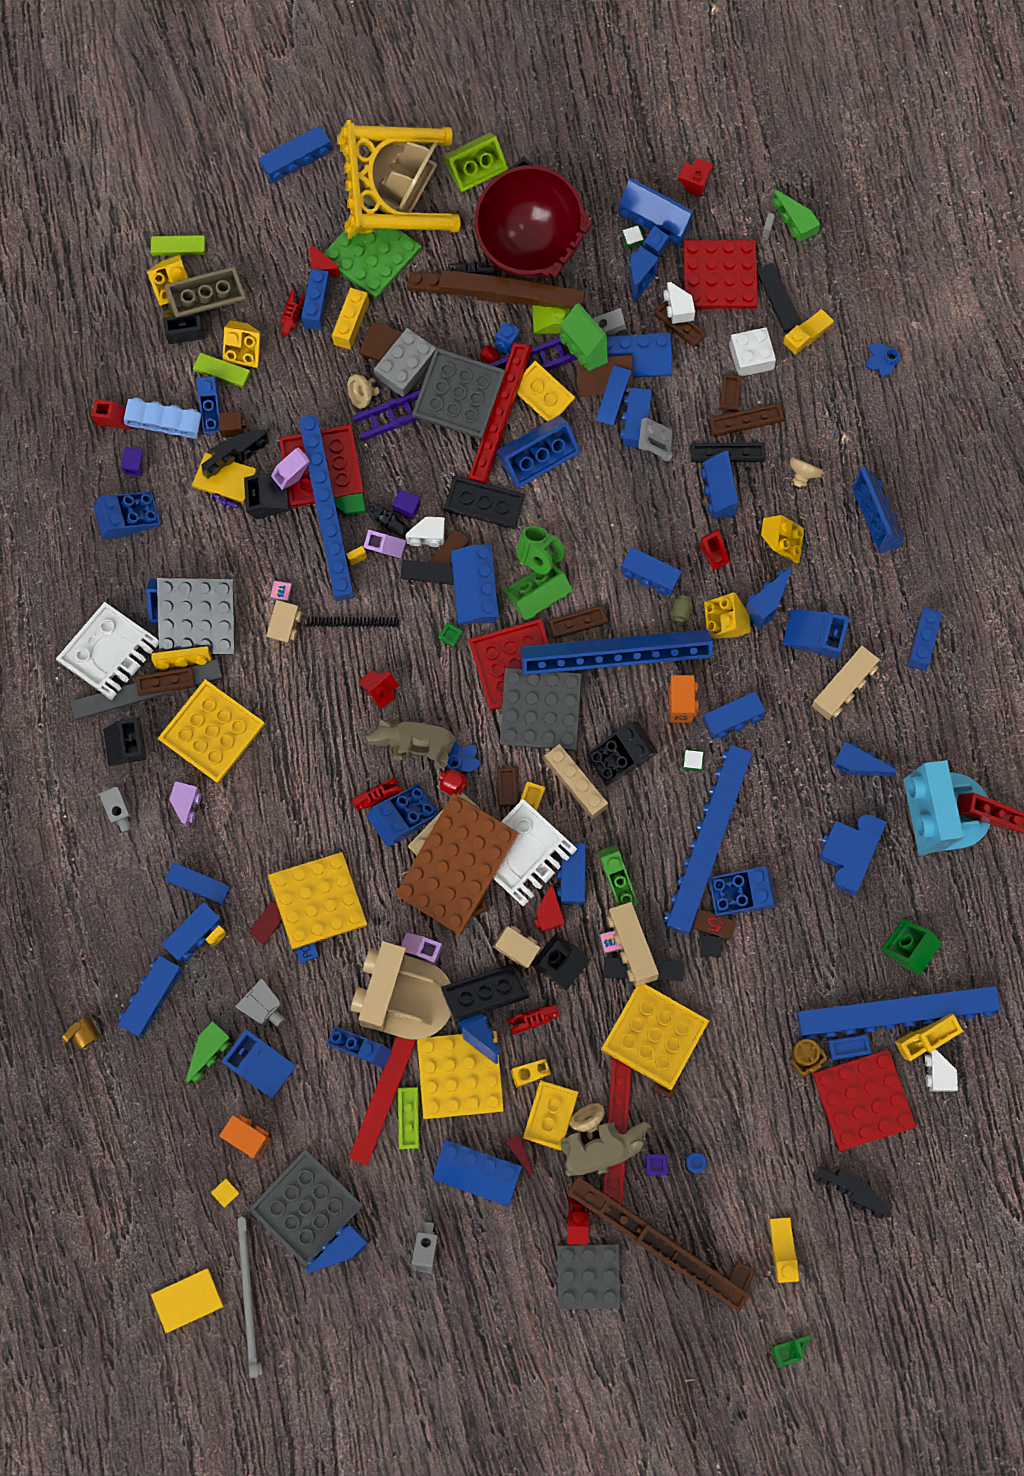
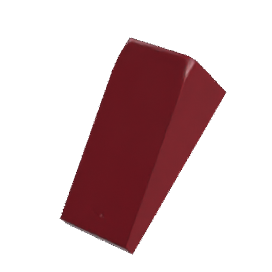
M273 901L269 903L249 932L251 936L263 945L266 944L282 923L276 903Z
M518 1135L505 1140L528 1173L533 1175L534 1172L521 1136Z

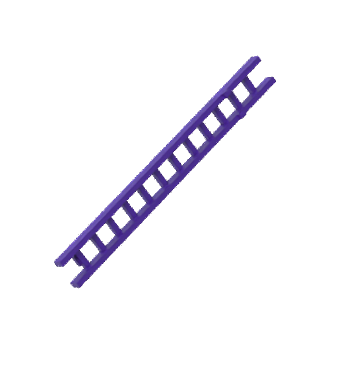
M560 337L532 347L529 356L531 357L539 353L543 361L541 366L546 371L578 359L575 355H566L564 348L561 347L563 343ZM556 347L560 358L548 362L544 351ZM509 356L488 365L497 368L506 367ZM529 361L527 362L526 370L530 367ZM421 390L398 399L394 398L387 403L353 415L355 423L370 418L374 429L360 434L362 441L420 420L412 417L409 403L418 399ZM404 405L408 416L399 417L396 420L391 409ZM387 411L391 422L378 426L375 415Z

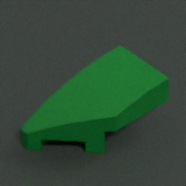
M363 493L334 498L336 509L343 516L365 513Z
M811 1335L772 1346L771 1350L777 1368L795 1363L800 1358H803L808 1341L811 1340Z

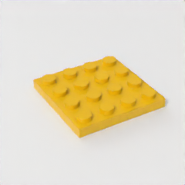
M205 679L157 739L219 784L266 724Z
M343 852L268 875L292 950L367 926Z
M643 984L635 988L601 1051L665 1088L672 1090L709 1020L648 985Z
M493 1031V1042L497 1043V1032ZM462 1034L417 1039L423 1119L504 1112L499 1055L498 1064H495L466 1042Z

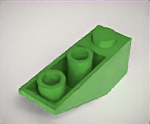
M778 190L774 191L773 206L779 210L783 222L788 224L791 235L794 238L796 237L799 243L818 234L820 223L810 209Z
M613 845L596 852L617 905L620 906L632 902V905L638 904L622 857L616 846Z
M213 1021L198 1036L186 1081L190 1084L193 1082L197 1083L204 1075L202 1072L207 1067L210 1068L215 1064L219 1053H224L231 1046L232 1038Z

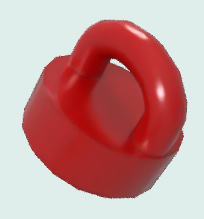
M486 345L480 352V359L483 363L490 364L499 359V353L493 346Z

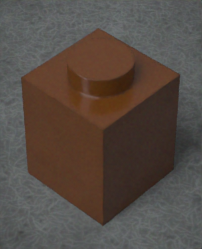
M240 411L218 413L219 431L222 438L234 437L244 433V429H247L246 418L242 417Z

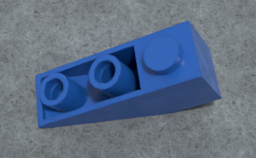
M217 375L196 378L203 434L220 432L218 413L221 412Z
M852 742L844 743L832 766L848 775L893 777L897 771L891 763L880 761L876 755L860 750V747Z
M486 1013L457 1022L463 1039L492 1062L498 1064V1055L501 1054L498 1043L493 1042L494 1034L492 1028L487 1027L488 1019Z
M334 1026L327 1045L383 1069L392 1052L391 1049L336 1026Z

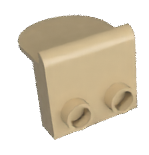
M382 141L371 142L376 148ZM434 141L430 150L426 147L407 142V144L388 145L378 152L373 163V181L379 196L389 207L399 212H412L437 166L435 162L429 159L437 142ZM368 148L363 155L364 158H368L371 156V152ZM358 164V172L363 171L365 164ZM359 182L361 195L363 191L369 189H365V186ZM370 196L363 197L364 202L373 207L376 203ZM380 207L378 208L379 211L385 213Z
M382 941L380 951L369 948L363 972L372 974L368 989L357 987L350 1009L360 1013L358 1018L360 1026L411 1040L427 1038L441 1030L451 1016L441 991L442 986L451 984L445 973L432 963L407 956L406 948Z

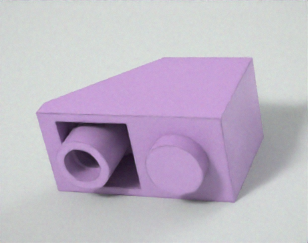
M298 447L275 467L271 477L283 490L300 480L310 461L306 454Z
M368 530L363 548L402 559L406 540Z
M175 781L169 800L185 827H189L190 823H193L195 820L196 812L194 810L196 804L199 805L202 794L198 787Z
M407 932L401 944V947L406 948V954L436 965L443 948L441 943Z

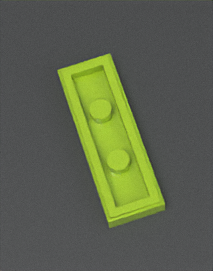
M205 235L151 236V255H205Z
M199 353L193 366V370L207 376L217 375L218 380L241 388L245 387L251 374L248 369L203 353Z
M418 1087L398 1088L399 1150L419 1149Z

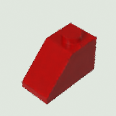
M553 886L548 888L536 911L537 917L534 918L536 928H541L542 933L565 926Z

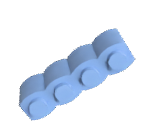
M140 398L128 399L124 416V424L127 426L193 439L198 438L201 423V413L196 409L182 410L179 406H163L156 401L146 403Z

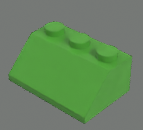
M579 303L576 304L560 325L561 333L559 337L561 342L569 348L570 353L578 358L579 363L590 371L608 363L607 335Z
M553 564L549 573L539 574L533 570L502 591L517 613L524 620L533 618L541 610L549 608L555 601L566 597L573 590L564 572Z

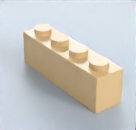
M861 646L814 700L812 707L828 720L833 716L836 718L843 710L841 706L845 702L848 704L854 698L853 692L857 688L860 690L866 684L865 678L869 674L873 676L878 670L877 664L880 659Z
M560 744L544 755L546 764L592 820L607 809V801Z
M632 902L609 909V916L606 917L609 927H613L616 934H613L615 944L621 947L620 957L623 964L626 963L628 966L627 976L629 981H633L635 987L658 980L659 973Z

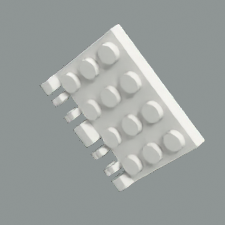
M104 602L59 654L56 660L96 688L104 696L113 700L117 694L106 685H110L119 692L121 690L120 685L111 679L116 675L120 680L127 683L129 678L119 670L122 669L128 675L133 676L140 668V665L130 657L134 656L143 663L146 659L136 651L140 646L145 652L151 654L153 649L150 646L156 649L159 645V640Z
M522 799L501 821L520 834L494 880L524 907L528 900L518 890L521 889L530 898L534 895L523 884L529 879L536 888L540 889L542 885L532 875L535 873L546 883L555 872L544 862L548 860L556 869H559L561 867L560 864L551 857L554 851L563 860L567 861L569 856L559 846L561 845L571 855L574 854L577 848Z

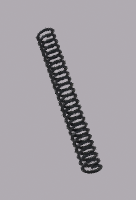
M308 616L307 624H305V626L312 627L313 625V627H327L328 625V627L340 626L341 628L342 625L343 627H346L347 625V627L354 626L356 628L358 625V627L360 628L362 625V627L369 626L371 628L373 625V627L375 628L377 625L378 628L380 626H384L386 628L388 625V627L390 628L392 625V627L394 628L395 626H399L400 619L396 621V617H394L393 623L392 617H390L389 625V617H387L386 623L385 617H383V621H381V617H379V623L377 617H375L374 625V617H372L371 624L370 617H368L367 622L366 617H364V623L362 617H360L359 625L358 616L356 619V624L355 617H353L352 622L351 617H349V623L347 617H345L344 624V617L342 616L340 624V617H338L337 623L336 617H334L333 623L331 616L329 624V618L327 616L325 624V617H323L322 623L321 617H319L318 623L316 616L314 624V618L312 616L310 624V617Z

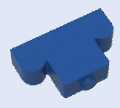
M867 814L859 818L855 824V829L837 821L832 826L830 833H825L821 842L824 847L819 859L840 868L833 876V883L838 889L854 896L858 892L886 821Z

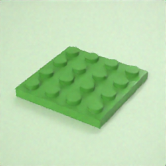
M374 229L372 233L368 234L357 233L352 239H348V234L344 230L323 254L339 266L341 275L377 300L422 250V246L399 229Z

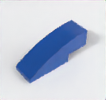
M614 365L596 421L613 426L616 424L632 370Z
M174 862L165 881L221 905H223L230 886Z

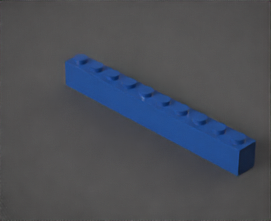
M317 414L300 417L299 423L305 453L310 461L308 468L334 597L336 601L354 598L319 420Z
M709 630L520 647V663L523 675L712 658L713 640Z
M730 745L729 750H724L721 760L725 762L723 767H718L715 778H718L717 784H712L709 795L712 796L710 803L706 802L702 812L706 814L704 821L700 820L696 829L699 832L698 838H693L690 849L693 850L691 857H686L683 866L687 868L685 875L680 874L677 883L680 886L679 892H674L671 903L674 904L672 911H667L664 920L668 922L666 926L668 929L685 935L690 933L753 753L751 751L734 745Z
M993 986L799 1011L796 1013L799 1036L813 1040L818 1039L817 1035L825 1034V1038L837 1036L839 1032H845V1035L857 1034V1030L862 1029L865 1030V1033L877 1031V1027L891 1030L896 1029V1025L904 1024V1027L916 1026V1022H924V1025H929L950 1013L954 1014L955 1017L963 1016L964 1020L976 1018L975 1015L983 1014V1017L995 1016V1012L1000 1011L1001 1008L997 987Z

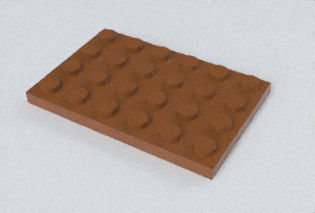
M453 793L395 895L455 933L462 935L520 833Z

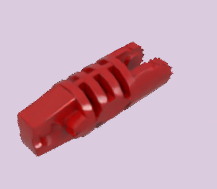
M294 290L290 291L280 323L283 324L280 334L283 336H287L291 328L295 329L306 295L302 294L298 304L292 302L296 292Z
M393 777L352 799L355 809L359 811L370 808L374 804L377 805L383 802L384 799L387 800L402 792L401 788L396 786L398 783L397 779Z
M556 1005L542 1006L538 1009L509 1017L507 1022L510 1025H515L524 1021V1023L511 1029L512 1035L530 1030V1028L551 1022L550 1020L559 1017Z

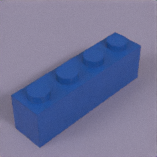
M321 125L259 157L260 166L270 183L280 181L284 176L298 171L299 168L313 163L314 160L322 156L328 155L332 151L331 141Z
M162 956L153 960L150 966L151 971L148 976L145 975L139 984L141 986L139 991L131 996L128 1009L124 1010L118 1019L120 1021L119 1026L140 1038H143L183 971L181 967Z

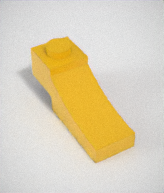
M820 309L815 315L801 325H797L784 336L783 344L796 355L832 326L834 320Z
M950 1013L924 1028L909 1032L895 1041L903 1058L912 1061L924 1052H931L962 1033L963 1030L955 1015Z
M769 1219L777 1283L798 1282L799 1274L791 1219Z

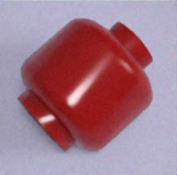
M454 768L449 769L447 772L443 771L438 779L441 782L440 789L450 796L453 793L461 795L468 784L466 776Z

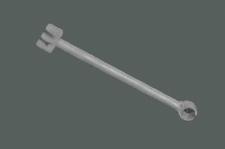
M239 1217L237 1222L250 1378H257L258 1375H262L261 1362H257L246 1219Z

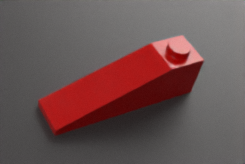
M977 793L958 795L957 808L959 815L1024 834V812Z

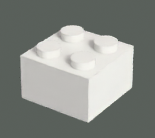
M767 327L731 335L729 346L738 376H746L774 369L776 358Z

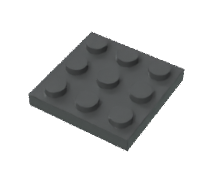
M557 1246L558 1310L620 1309L619 1246Z

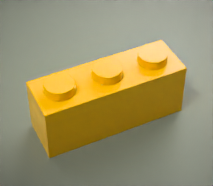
M350 288L332 333L334 345L352 349L369 305L367 292Z

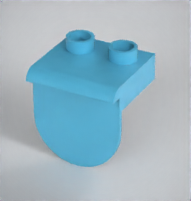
M947 760L924 763L903 779L920 856L933 852L970 847L980 841L987 833L990 824L961 816L957 808L959 794L977 793L988 798L987 794L970 777L959 773H950Z

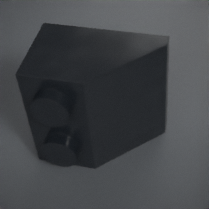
M555 934L531 965L554 984L567 991L590 959L578 947Z

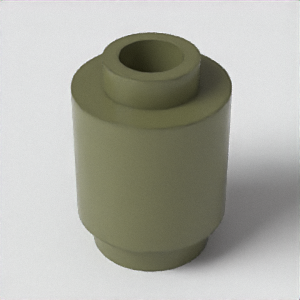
M679 595L674 600L670 615L673 623L683 625L689 621L693 605L691 598Z

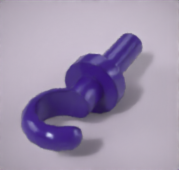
M219 494L212 495V501L216 502L214 497H217L224 507L227 505L234 508L239 507V504L229 501V498L225 497L222 499Z

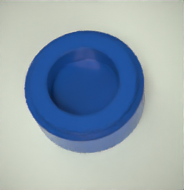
M697 1152L690 1154L686 1160L688 1170L692 1173L704 1171L707 1165L704 1155Z

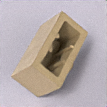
M276 600L266 637L291 644L292 640L295 641L297 622L300 623L303 614L301 608L297 605Z
M512 925L511 927H504L492 947L520 966L528 968L540 949L537 946L538 942L529 936L527 938L520 935L521 931Z

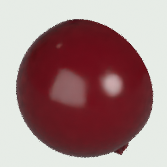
M536 165L511 168L495 177L480 195L474 215L476 237L486 257L500 270L521 278H539L543 276L548 278L550 275L556 278L563 266L569 262L584 238L583 233L587 234L593 222L589 220L590 216L584 212L582 201L574 186L560 173Z

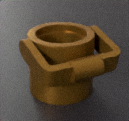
M86 1016L69 1027L61 1038L63 1043L73 1041L78 1050H81L101 1035L90 1018Z
M803 1039L792 1047V1058L789 1061L801 1077L814 1074L827 1062L826 1054L816 1042L810 1039ZM821 1055L823 1059L817 1061L819 1059V1056ZM799 1066L808 1067V1069L802 1072Z

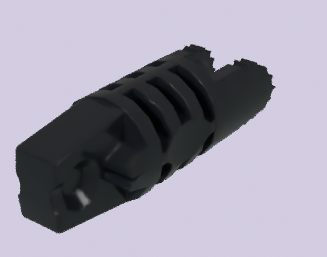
M485 262L448 264V269L463 268L464 273L495 274L494 266H485Z
M374 502L368 504L365 512L387 530L393 531L398 535H406L410 531L408 526L399 520L398 516L385 507Z

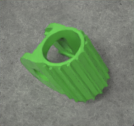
M530 525L522 530L516 550V557L522 564L529 566L535 572L547 574L551 571L553 562H560L565 557V548L558 538L547 533L544 528ZM548 546H553L556 552H552Z

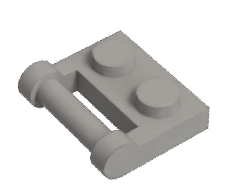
M649 418L642 419L639 448L660 456L666 462L670 461L673 455L671 452L673 430ZM650 442H652V443H654V444H656V445L662 447V449L659 448V447H657V446H655V445H653V444H651Z

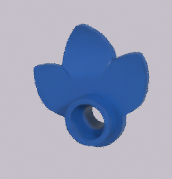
M883 343L870 344L868 348L872 356L867 359L865 366L870 370H879L881 376L891 374L894 370V365L900 361L901 355L896 348H888Z
M455 742L451 752L448 754L447 771L454 768L459 772L469 773L479 768L481 762L475 759L477 755L476 745L461 748Z

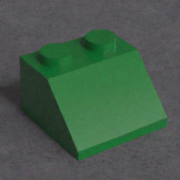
M902 919L881 951L904 968L920 975L942 943L932 931Z

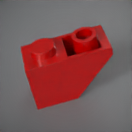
M95 399L91 416L96 425L129 430L133 428L124 424L126 407L113 401Z
M569 1197L567 1244L588 1245L589 1209L574 1198Z

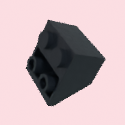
M171 309L164 310V330L169 344L205 339L202 312L175 318Z
M259 473L244 478L246 512L256 520L290 511L288 487L282 490L271 477L272 474Z
M138 718L117 721L103 729L109 767L147 760L142 723Z

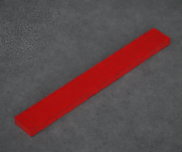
M513 344L505 367L506 372L468 477L470 480L487 484L497 454L496 451L499 448L532 351L530 345Z
M396 1036L391 1048L392 1052L382 1071L349 1159L368 1166L417 1040Z
M612 1057L608 1123L614 1122L617 1132L619 1134H626L628 1130L632 1068ZM625 1162L609 1167V1172L604 1173L603 1193L623 1204Z

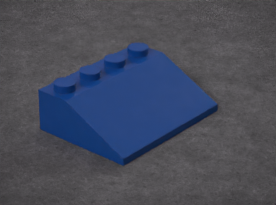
M862 466L859 469L852 490L879 554L900 548L904 535L896 525L897 518L894 513H891L888 497L883 494L882 482L877 479L873 472Z

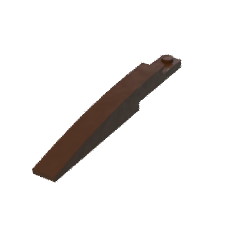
M443 270L442 274L410 271L407 283L408 291L476 297L478 301L573 309L578 303L583 307L586 294L584 291L548 284Z
M577 1176L567 1191L569 1196L634 1239L636 1243L737 1312L741 1311L750 1297L749 1293L699 1257L580 1176Z

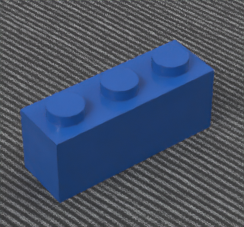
M310 269L301 317L304 328L322 330L331 283L328 271Z
M630 388L629 394H625L624 405L628 406L627 411H623L622 422H626L625 428H621L620 439H624L623 446L639 447L641 420L649 418L652 390Z
M633 547L630 548L621 565V573L626 578H634L645 587L657 589L656 591L662 595H672L682 574L681 570Z
M924 607L920 612L907 666L923 671L929 666L942 611Z
M756 691L704 714L702 720L712 740L715 738L722 739L728 736V732L734 729L737 732L745 728V724L750 722L754 724L761 721L766 711Z
M571 843L577 848L573 855L563 847L561 849L569 856L567 861L563 860L558 854V860H562L561 868L557 872V880H561V887H557V899H561V904L584 905L585 844Z
M203 902L161 945L180 963L183 961L187 962L193 956V951L197 947H202L207 942L205 939L218 926H222L223 920Z

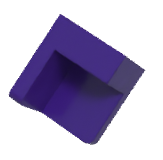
M125 447L120 466L124 474L142 477L144 471L141 466L142 449Z
M399 490L392 504L393 511L414 520L421 506V500L418 496Z
M667 1154L645 1155L646 1176L668 1175Z

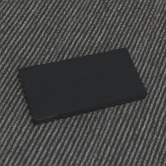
M454 475L444 511L515 530L525 494Z
M516 963L441 987L454 1023L530 998Z

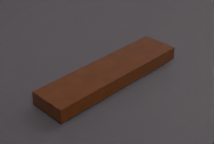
M780 403L711 417L708 419L712 437L784 422V415Z

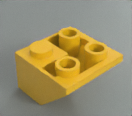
M180 255L163 260L147 271L160 306L168 303L165 295V284L188 279Z
M230 320L224 327L223 361L258 368L261 332L248 323Z
M783 515L763 518L761 536L773 551L795 563H799L804 528Z
M733 592L704 602L706 630H709L712 639L733 638L751 633L749 613L736 593Z

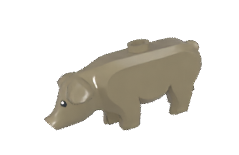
M382 719L379 720L378 727L372 733L364 735L365 741L368 744L378 746L391 745L394 750L392 759L400 761L406 752L426 755L430 759L436 760V767L441 769L447 766L448 754L451 752L456 740V736L451 731L429 725L425 722L404 721L391 723Z
M614 1122L598 1126L600 1138L588 1142L585 1146L580 1140V1132L561 1139V1149L567 1157L565 1163L566 1175L577 1177L597 1172L598 1175L609 1172V1167L621 1164L642 1151L645 1145L646 1132L651 1126L646 1122H642L631 1127L626 1134H619L615 1129Z

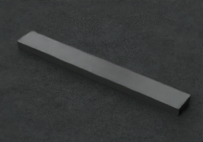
M218 660L206 662L204 665L192 666L196 686L201 685L205 679L208 682L223 679ZM137 683L122 686L119 692L112 689L117 694L113 700H110L102 693H98L70 702L74 718L77 721L185 689L139 696Z

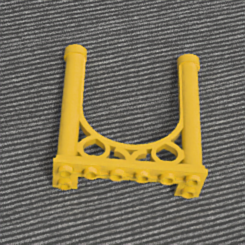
M351 120L346 121L337 135V144L340 145V152H343V155L346 156L344 172L347 173L348 179L346 180V191H349L347 207L350 209L351 215L345 221L344 229L348 234V239H352L357 233H372L374 229L449 230L450 232H459V214L405 213L389 207L379 196L374 185L372 173L375 157L384 147L391 144H407V142L417 145H433L434 141L437 142V145L450 146L452 143L451 127L439 129L354 125V123H351ZM371 141L382 142L375 148ZM367 146L371 156L368 158L362 157L359 153V147ZM358 162L365 164L361 172H358ZM359 182L365 186V189H369L363 191L361 195ZM370 196L376 204L373 209H368L364 206L363 197ZM380 207V208H381L385 213H387V214H374V213H375V212L377 211V209Z

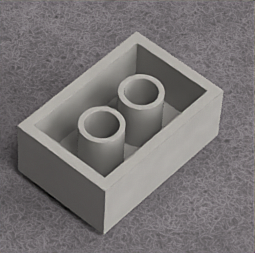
M406 328L374 368L375 378L403 397L409 393L429 368L436 348Z

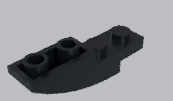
M265 429L250 431L219 443L211 449L212 457L201 464L203 475L209 479L217 475L222 468L230 465L235 459L240 463L245 459H249L253 453L267 445L268 432Z
M816 1168L813 1176L818 1178L817 1182L826 1186L829 1183L837 1186V1191L846 1195L850 1192L848 1201L853 1202L852 1206L861 1211L866 1208L872 1211V1216L883 1219V1216L890 1217L891 1213L884 1202L859 1178L843 1169H838L836 1175L821 1168Z

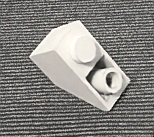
M668 282L666 290H664V300L668 301L667 315L671 317L672 324L694 321L695 309L692 295L675 284Z
M425 517L406 533L407 544L412 546L426 544L431 547L443 545L445 518Z
M936 1049L928 1052L925 1055V1065L929 1067V1075H926V1086L929 1087V1092L958 1091L957 1070Z

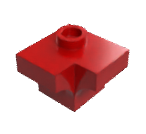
M696 158L693 165L684 162L677 181H680L685 186L686 192L702 197L713 164Z
M372 669L358 681L380 709L395 698L392 691L399 686L388 670L383 673H377Z

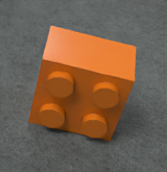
M671 675L669 683V723H692L693 718L697 717L698 700H695L698 693V682H694V675Z
M232 1115L219 1136L248 1156L259 1160L272 1140L268 1137L269 1132L257 1125L253 1127L251 1125L253 1121L245 1116L239 1115L237 1117Z

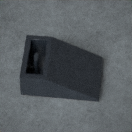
M632 721L589 751L586 756L604 784L608 786L646 763L658 754V751L639 722Z

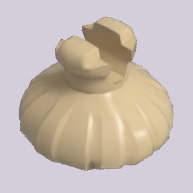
M359 374L350 376L347 383L348 395L351 402L359 409L367 407L372 396H377L380 393L378 387H372L375 384V380L373 378L367 380Z
M794 457L790 459V466L796 473L792 481L797 487H806L808 479L818 478L823 474V470Z
M593 1103L578 1109L570 1119V1126L579 1132L586 1131L588 1139L593 1140L594 1135L592 1132L595 1130L599 1131L598 1126H600V1122L603 1120L604 1108L599 1103Z

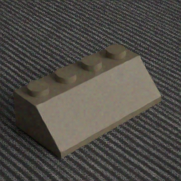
M235 266L165 284V295L175 318L246 300Z

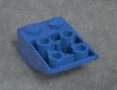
M152 491L98 496L93 505L102 539L120 538L161 525Z
M791 567L786 571L785 569L781 570L773 582L768 581L761 588V592L758 594L755 592L748 598L746 610L749 613L750 621L759 630L774 618L792 572Z
M791 609L782 645L838 659L850 617L831 612Z
M416 784L373 806L367 818L389 848L433 820L439 812L420 785Z
M767 866L709 877L716 916L761 911L777 907L771 870Z
M245 1029L221 1061L271 1099L274 1098L296 1068V1065L247 1029Z
M343 1225L336 1232L338 1237L334 1241L329 1240L321 1248L323 1253L319 1257L314 1256L306 1264L309 1268L305 1272L313 1273L356 1258L370 1241L354 1225Z

